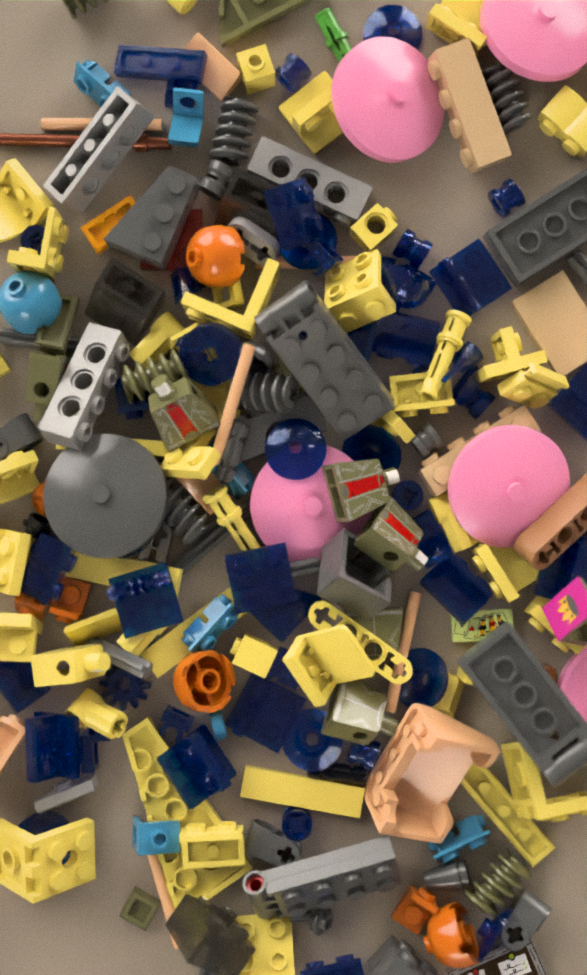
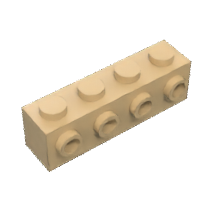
M469 37L436 49L428 59V72L431 79L437 82L439 102L444 110L447 109L451 120L449 121V128L452 136L458 139L461 147L460 158L466 168L468 167L470 174L504 162L512 156Z
M514 404L510 405L498 413L500 419L490 424L487 420L472 429L475 435L466 441L461 436L447 445L449 450L447 453L440 457L437 453H434L421 462L423 468L416 472L432 497H436L448 490L449 476L456 458L463 448L476 436L489 429L504 425H521L538 432L541 431L525 404L518 408Z

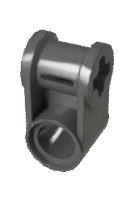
M27 413L11 419L0 428V445L2 446L0 447V461L16 451L27 452L43 441L42 436Z
M259 819L252 820L244 839L245 853L247 855L264 860L277 867L300 860L302 844L297 837L279 830L265 821ZM286 847L292 848L289 857L283 855Z
M526 889L500 931L499 939L502 946L513 952L523 949L534 933L542 926L552 908ZM516 928L520 931L519 938L522 942L516 941L511 944L508 942L510 936L506 931L507 929L513 931Z

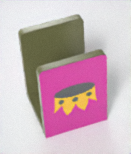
M576 577L542 609L558 642L587 645V585L583 578Z

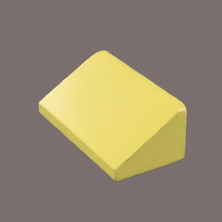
M123 604L67 625L64 628V632L74 645L86 644L88 639L92 640L96 636L102 638L126 629L132 625V621L126 605Z

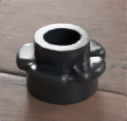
M30 513L28 519L23 520V525L27 527L25 532L31 534V537L42 539L43 536H50L51 526L45 516L38 513Z

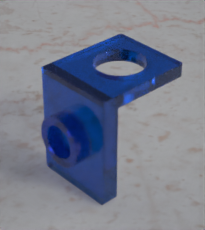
M430 509L412 518L423 531V536L417 548L428 557V561L425 564L426 569L454 555L445 534ZM442 552L439 556L432 558L437 553Z

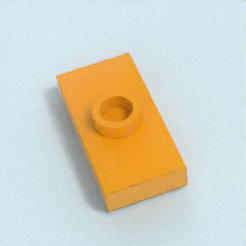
M131 194L80 227L98 255L109 248L103 239L136 203Z

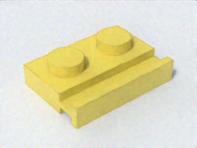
M534 362L529 364L530 369L527 371L521 369L497 385L500 396L522 405L525 404V406L532 409L545 406L551 398L558 395L557 390L561 387L564 389L570 387L565 376Z

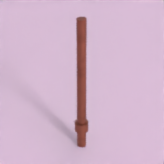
M0 133V145L72 147L80 135ZM143 133L131 149H135V152H148V149L172 150V145L168 144V137H148V134Z

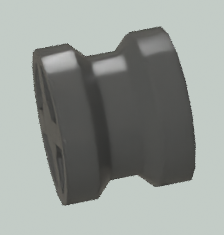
M428 422L422 425L420 431L414 433L416 436L410 441L412 447L423 460L430 457L432 451L440 450L444 447L440 436Z

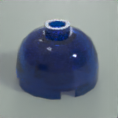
M382 256L381 283L396 303V312H399L400 308L413 309L424 304L432 294L437 282L432 281L433 278L407 263L396 266L395 262L397 259Z

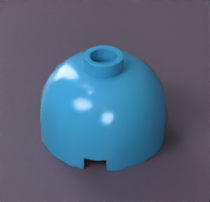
M33 271L15 273L6 279L0 287V313L6 322L21 334L37 333L36 329L43 325L46 327L50 326L60 313L62 298L59 295L58 289L49 278Z

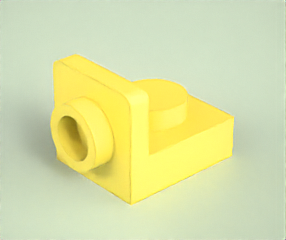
M390 410L365 427L376 441H380L388 434L392 439L399 436L407 444L416 436L393 410Z

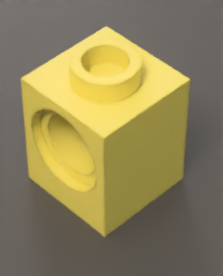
M266 44L236 53L238 69L242 74V81L247 95L276 86L275 71Z
M377 203L350 227L349 235L365 252L378 249L396 233L398 227L396 223L397 217L388 207L382 208ZM371 222H379L383 226L384 231L380 234H373L369 231L367 225Z
M245 632L243 639L237 637L231 648L230 654L234 655L232 664L262 678H266L278 652V647Z

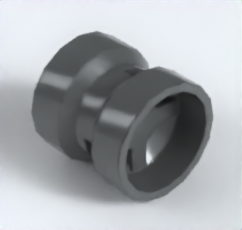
M212 159L208 165L206 177H202L199 181L200 190L214 200L223 202L227 195L226 189L235 182L238 174L225 163Z

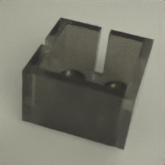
M185 894L165 924L187 963L218 975H239L256 950L248 938L250 936L249 932L237 922L236 913L227 906L219 908L213 905L211 901L203 896L196 898Z

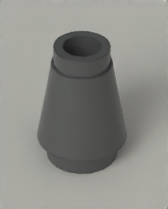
M456 858L429 871H424L427 890H464V886L471 885L469 870L465 860L458 861Z

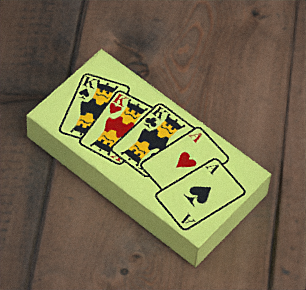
M511 608L450 611L452 642L481 641L505 621L513 627V612Z

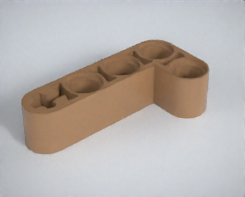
M587 473L516 539L514 543L515 552L536 570L548 567L587 531Z

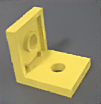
M270 258L267 259L244 316L186 291L181 301V305L186 312L185 314L189 316V320L194 323L197 322L199 325L205 326L206 322L213 324L217 328L216 331L225 336L233 338L234 334H237L246 339L253 340L258 329L254 316L267 308L280 277V263Z
M518 742L501 744L517 818H536V820L540 821L551 820V822H559L570 819L569 815H587V791L546 799L539 768Z
M86 817L35 836L0 818L1 885L34 904L96 879L94 820ZM70 851L68 861L62 865V859Z

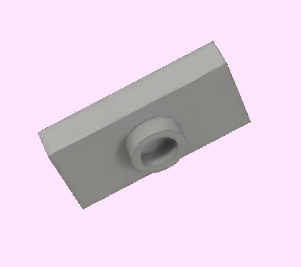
M96 773L75 782L71 778L56 784L54 786L55 790L39 796L33 804L37 813L41 814L94 792L100 782Z

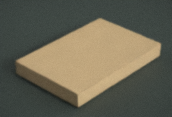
M561 270L510 303L540 351L545 350L547 363L552 371L565 376L587 362V307L564 270Z

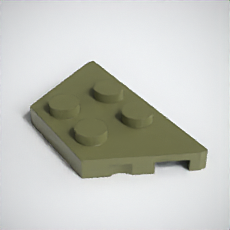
M219 0L220 45L224 48L312 0Z

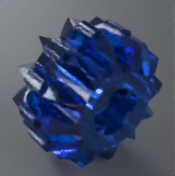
M112 665L113 670L109 668L105 673L108 679H101L99 681V686L108 687L107 690L101 693L102 698L111 695L113 698L109 705L113 707L120 701V709L122 711L127 709L128 701L133 708H137L139 706L138 698L141 700L148 698V694L143 689H150L152 683L142 681V679ZM129 678L131 680L129 686L132 690L129 687L123 690L121 688V681Z

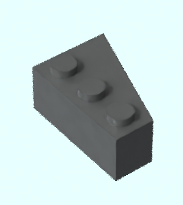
M168 166L103 240L107 246L165 271L200 190L198 177Z

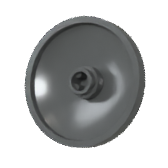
M116 434L91 435L81 451L66 448L52 464L45 481L43 494L46 517L58 538L74 551L95 558L122 557L137 551L148 543L159 530L164 520L169 498L164 471L154 455L138 442Z

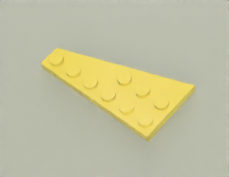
M149 715L124 732L122 737L132 770L135 773L139 794L146 810L148 822L179 820L180 832L182 828H186V825L191 823H204L205 827L218 826L219 822H223ZM181 843L179 853L157 854L159 862L162 864L167 881V889L175 908L174 912L177 922L253 869V864L246 854V863L243 866L183 869Z

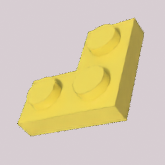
M212 429L167 452L164 461L161 463L165 477L206 480L221 457V454L215 447H206L216 433V430Z

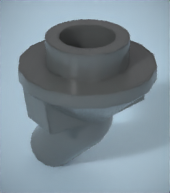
M315 908L308 910L300 917L289 918L290 922H310V930L315 935L320 936L324 932L329 931L334 917L331 914V908Z

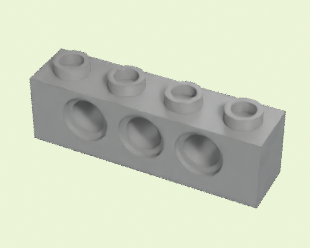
M117 86L43 186L63 205L82 214L155 116L136 99Z
M264 136L261 137L247 167V177L251 179L250 182L261 189L270 187L278 191V195L281 198L290 202H294L296 199L306 204L305 208L318 215L324 212L332 216L334 222L344 227L355 224L361 218L373 190V187ZM277 167H285L288 169L289 174L286 177L278 178L273 174V171ZM310 179L317 186L313 190L307 191L300 186V183L303 180ZM332 192H339L343 195L344 200L340 203H332L327 196Z
M88 323L39 424L38 430L48 442L81 451L85 442L90 439L92 427L97 416L102 413L105 407V399L109 390L115 386L117 373L122 363L129 356L130 345L122 331Z

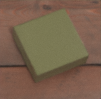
M135 886L119 917L146 931L161 901Z

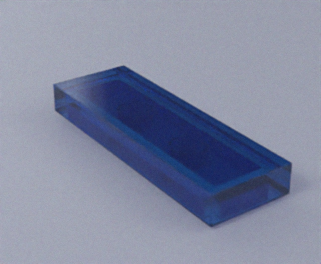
M119 44L113 72L116 77L202 84L208 55L204 50Z

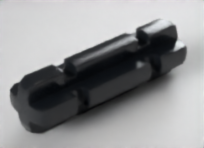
M310 760L307 776L320 779L321 776L324 777V780L348 783L350 780L353 784L363 785L366 782L367 770L361 766L350 768V765L332 762L322 764L321 761Z

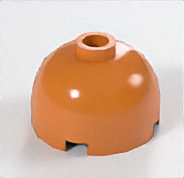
M214 225L202 228L191 237L187 246L186 261L189 271L196 281L208 287L221 288L233 286L239 281L244 271L245 264H240V253H245V246L239 233L230 226Z
M204 650L190 653L179 662L174 671L172 683L174 692L181 704L193 711L213 713L221 710L229 703L232 697L229 696L231 686H235L236 677L234 667L226 656L212 650Z
M458 901L440 907L436 915H431L427 924L428 935L424 936V943L428 953L434 954L436 959L445 967L454 969L477 965L479 961L475 958L480 956L475 929L472 923L468 926L461 914H465L467 911L461 902Z

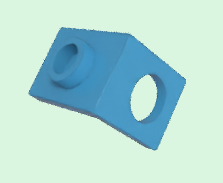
M174 87L173 118L168 136V144L198 148L204 121V91ZM190 97L196 101L197 106L186 108L180 103V99Z
M133 816L132 846L138 856L180 852L179 820L142 822L138 816Z

